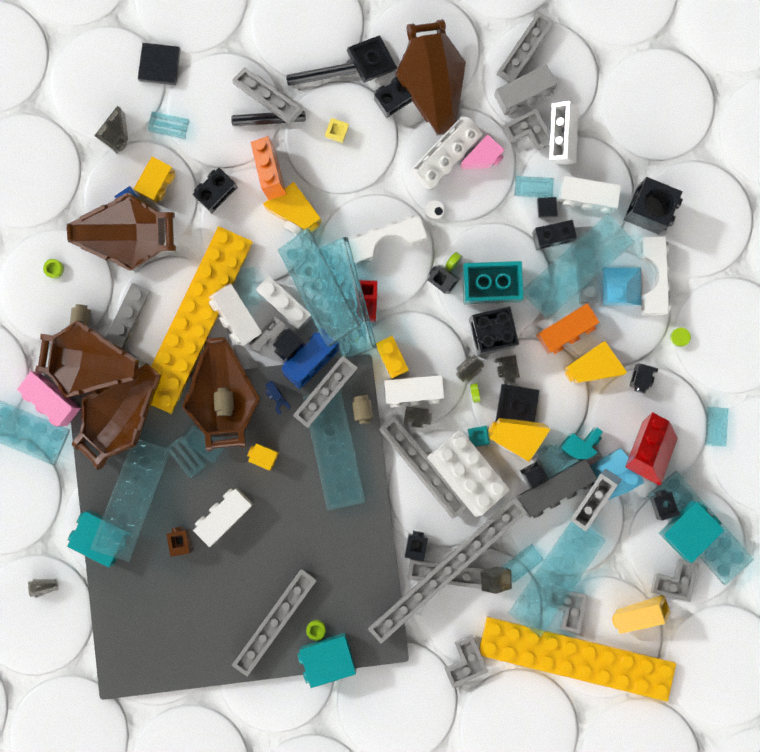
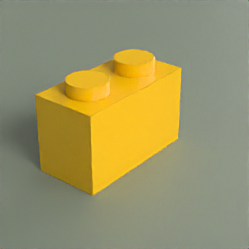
M151 156L133 189L137 194L158 204L159 200L161 201L166 194L165 189L168 184L173 182L175 170L170 165Z
M393 336L375 343V347L391 380L409 372Z

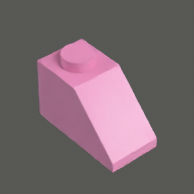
M487 134L462 161L461 168L486 169L490 168L493 164L497 166L504 158L502 156L504 149Z

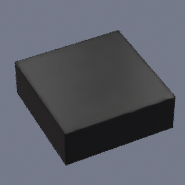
M556 197L537 198L538 218L558 216Z

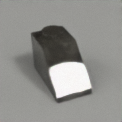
M119 106L114 109L94 135L102 144L116 154L124 150L128 141L125 113Z

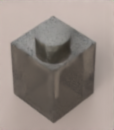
M496 566L480 571L482 591L497 594L512 589L511 569Z

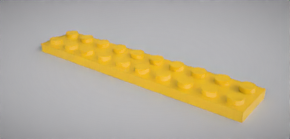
M220 226L217 227L151 365L162 375L151 404L152 406L170 414L173 413L219 316L218 311H214L211 308L209 296L228 284L234 285L253 245V241Z
M486 616L479 646L480 654L483 657L667 702L677 664L674 661Z

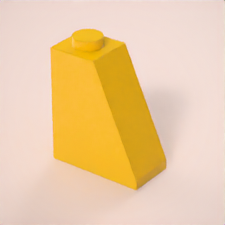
M294 182L285 187L286 195L267 200L263 203L264 208L269 213L284 221L296 224L305 233L309 231L314 232L320 227L321 218Z
M606 341L601 342L564 368L566 371L564 374L567 379L575 384L621 376L627 373Z
M498 418L496 422L493 421L488 431L491 440L530 462L549 433L550 428L544 423Z
M660 595L617 609L613 614L612 621L614 627L618 628L619 634L665 624L671 612L666 597Z

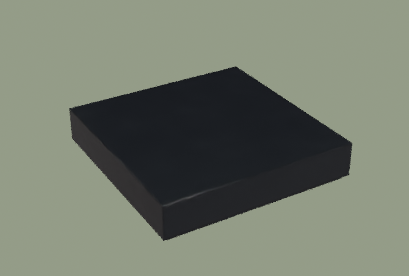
M380 35L352 45L346 50L363 83L397 69Z
M142 43L138 80L141 82L176 85L180 47Z
M501 384L495 422L498 418L535 422L540 390Z

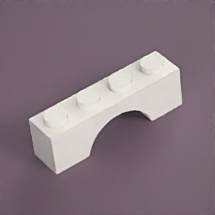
M411 215L404 218L403 222L397 223L394 221L388 223L386 228L380 230L379 228L369 230L366 235L361 236V234L350 237L347 243L355 266L373 260L376 246L385 239H399L408 247L426 241L427 235L420 216L415 217Z
M666 236L642 237L639 240V259L648 263L655 275L652 289L641 296V315H665L671 309V299H668L671 283L667 272L670 270V262L667 261L669 242H666Z

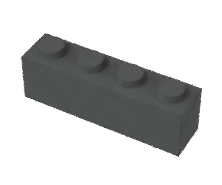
M581 459L549 477L543 483L524 491L516 497L527 512L526 515L530 518L533 516L535 519L544 514L543 510L550 507V509H553L560 505V500L564 498L568 500L576 496V491L592 487L594 485L593 482L597 478L587 460Z

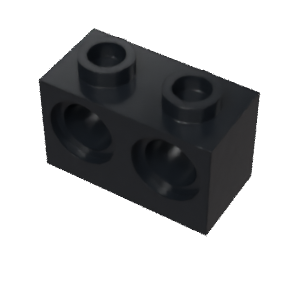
M397 77L393 78L386 87L384 85L379 87L374 94V101L386 118L413 102L408 90L404 93L398 90L399 87H402V84ZM384 97H390L392 101L389 103H385L382 101V99Z
M220 168L212 170L207 176L208 179L203 184H198L192 194L211 214L238 188L236 183ZM224 179L225 184L223 186H216L218 180ZM205 193H212L209 200H203Z
M573 220L536 227L532 231L536 250L572 243L577 239Z
M289 328L273 344L276 348L274 352L283 360L286 358L291 359L302 345H306Z

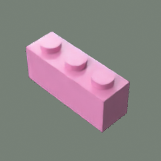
M31 371L17 389L22 394L21 396L24 400L32 402L36 406L35 409L39 413L45 414L49 418V422L56 427L68 426L81 409L69 397L66 398L58 387L40 372Z

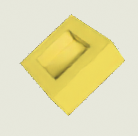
M331 118L325 137L343 143L349 124Z

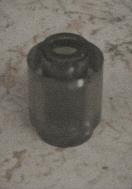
M476 355L469 356L456 368L458 371L456 376L462 382L467 381L469 383L482 371L484 364Z

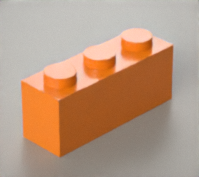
M269 136L252 141L251 147L261 189L267 199L272 200L286 195L276 149Z
M586 303L539 332L536 336L547 354L553 352L555 355L564 349L562 345L567 342L573 344L581 339L579 337L580 334L584 332L589 334L596 330L595 325L600 322L589 304Z

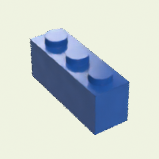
M323 329L315 332L305 346L302 345L291 359H287L283 363L281 368L283 375L298 389H301L340 351L339 343Z

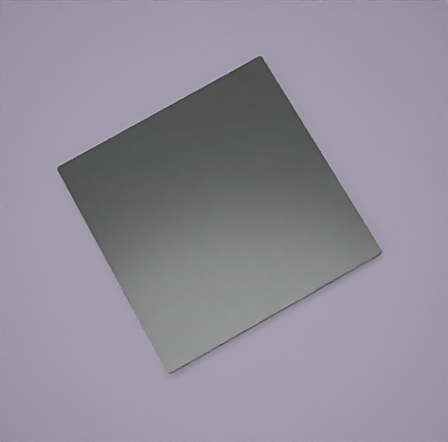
M371 355L345 357L358 369L309 428L293 415L340 358L331 359L301 389H298L283 375L281 369L283 365L244 369L260 398V402L245 431L246 447L232 446L206 451L204 433L182 408L186 394L191 387L193 376H190L173 413L170 414L151 405L137 446L108 458L102 469L97 470L80 450H76L73 447L80 514L91 510L131 530L114 566L108 568L85 556L100 699L106 700L303 675L305 668L303 664L300 665L297 653L300 652L301 646L316 642L311 640L306 633L308 624L313 620H320L326 626L325 636L321 640L346 633L356 668L402 663L409 660L405 623L382 644L368 630L370 625L401 599ZM270 381L275 383L285 401L291 406V409H288L286 405H281L280 411L282 415L276 412L277 402L274 399L270 400L265 392L267 389L265 384ZM91 392L69 398L82 409V397ZM368 395L372 403L374 418L370 419V423L359 424V421H355L352 407L353 397ZM81 409L71 421L73 440L80 433L82 424ZM238 435L212 437V441L238 438ZM85 440L84 444L98 457L100 452L89 441ZM258 443L279 452L271 471L248 462L250 457L247 454L251 446L255 447V444ZM238 488L254 505L214 545L209 547L193 531L197 527L195 523L202 516L206 518L211 513L209 509L216 502L220 504L225 499L223 495L229 489L234 490ZM183 526V530L189 529L193 552L170 557L166 534L172 532L171 528ZM178 537V543L182 544L184 542L183 538ZM300 569H304L315 577L317 581L251 673L246 677L232 666L233 662Z

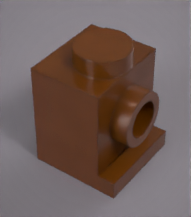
M183 526L171 528L172 532L166 534L170 557L193 552L189 529L183 530ZM178 537L183 538L184 542L182 544L178 543Z

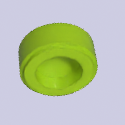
M455 252L448 259L445 265L446 268L450 271L454 270L463 256Z
M49 259L44 263L43 271L46 276L56 279L63 274L64 266L56 259Z
M682 327L674 329L670 334L671 343L677 347L686 346L691 340L690 332Z
M478 383L471 384L470 389L473 402H481Z
M320 620L311 621L306 629L307 636L314 641L321 640L326 633L325 624Z

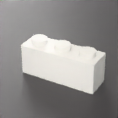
M570 101L552 103L549 160L557 165L576 164L579 107Z
M564 176L561 181L558 203H563L565 207L581 206L583 210L599 209L601 213L610 214L618 208L621 185Z
M270 276L256 289L268 303L299 331L312 318V315Z
M232 284L226 285L209 296L211 308L214 311H218L221 316L219 318L220 322L225 328H229L231 332L230 337L235 344L238 343L243 346L262 334Z
M442 375L384 380L386 404H390V407H401L402 403L409 402L410 406L421 405V401L436 404L440 403V399H444Z
M238 488L234 490L229 489L223 495L225 499L220 504L216 502L209 509L211 513L206 518L202 516L195 523L197 527L193 531L209 547L214 545L254 505Z

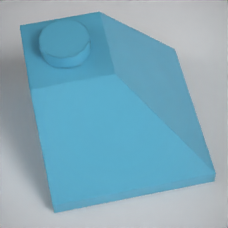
M602 268L603 306H641V268Z
M621 448L590 465L597 479L605 468L622 479L608 500L625 494L645 483L639 474L625 467L629 457Z

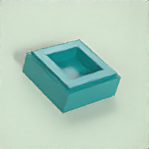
M487 425L467 429L469 440L475 447L490 444Z

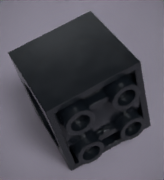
M646 177L637 186L624 221L656 234L666 231L675 221L676 216H674V212L681 206L683 198L680 197L683 191ZM645 197L658 199L663 205L664 214L659 217L651 215L645 208Z
M510 306L474 314L469 318L477 356L515 348L519 345Z

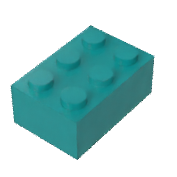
M522 261L463 264L464 305L520 303L524 299Z

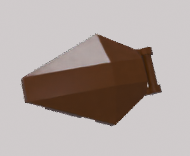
M443 19L437 20L434 23L415 25L414 23L407 24L406 30L409 42L395 74L402 86L406 87L411 94V100L426 123H430L436 132V136L444 135L457 122L466 61L446 35V24ZM437 30V34L416 37V33Z
M126 193L114 199V201L102 205L80 216L79 219L68 223L67 241L81 247L80 249L105 260L112 261L129 271H133L161 251H176L173 232L175 212H159L132 194ZM165 227H166V245H164V243H165Z
M82 321L72 323L55 335H40L42 342L39 362L35 372L47 374L66 398L136 380L139 360ZM51 341L48 367H46L49 342Z
M225 337L207 339L182 408L204 433L206 451L232 446L246 447L245 431L260 402V398ZM218 388H229V391H233L234 411H232L231 416H217V412H215L214 392H217ZM238 435V438L212 441V437Z
M148 363L138 368L136 380L93 391L82 397L81 429L78 436L73 440L72 446L76 450H80L97 470L104 467L108 458L137 446L162 376ZM85 440L89 441L100 452L98 457L84 444Z

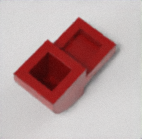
M358 280L357 321L376 322L378 281Z

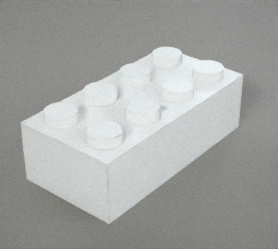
M462 430L456 432L427 456L429 461L475 517L483 515L510 491Z

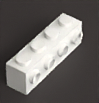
M460 117L410 172L423 187L429 189L436 187L440 183V179L453 170V165L466 156V152L470 147H474L479 142V138L483 135L469 117Z

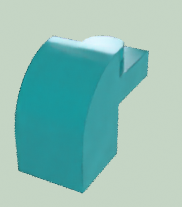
M593 427L584 440L574 433H569L558 448L574 459L591 458L597 453L592 446L599 444L603 431L598 427Z

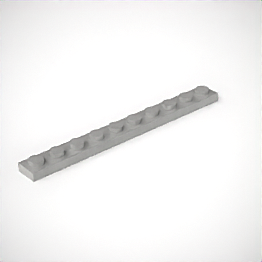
M512 498L370 625L368 630L382 644L527 513L515 498Z

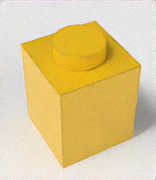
M256 443L255 447L251 446L247 454L250 457L248 462L271 471L279 452Z

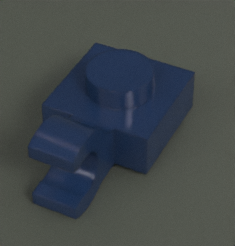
M273 381L265 384L267 396L270 400L274 399L277 402L275 409L279 415H282L280 411L281 405H286L288 409H291L290 404L285 401Z

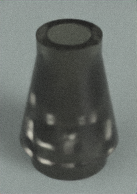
M57 578L33 579V581L28 582L30 597L35 596L37 598L59 589Z

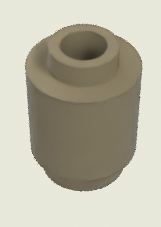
M76 304L75 307L71 308L70 325L76 321H82L86 325H90L91 310L87 309V305Z
M218 388L217 392H214V409L217 412V416H231L232 411H234L233 391H229V388Z
M368 395L353 397L352 407L355 421H359V424L370 423V419H373L374 415L372 403Z

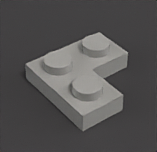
M537 108L502 127L511 144L528 136L536 152L550 145L551 134Z
M274 317L261 330L262 334L255 337L249 345L257 352L263 350L269 344L268 340L270 338L273 341L276 338L278 339L285 332L284 329L287 326Z
M678 559L674 577L658 573L654 574L651 592L691 602L699 564L694 562L691 564L685 560Z
M549 586L545 605L564 610L560 629L578 634L581 633L588 595Z
M473 635L455 642L462 660L445 668L453 688L488 673Z

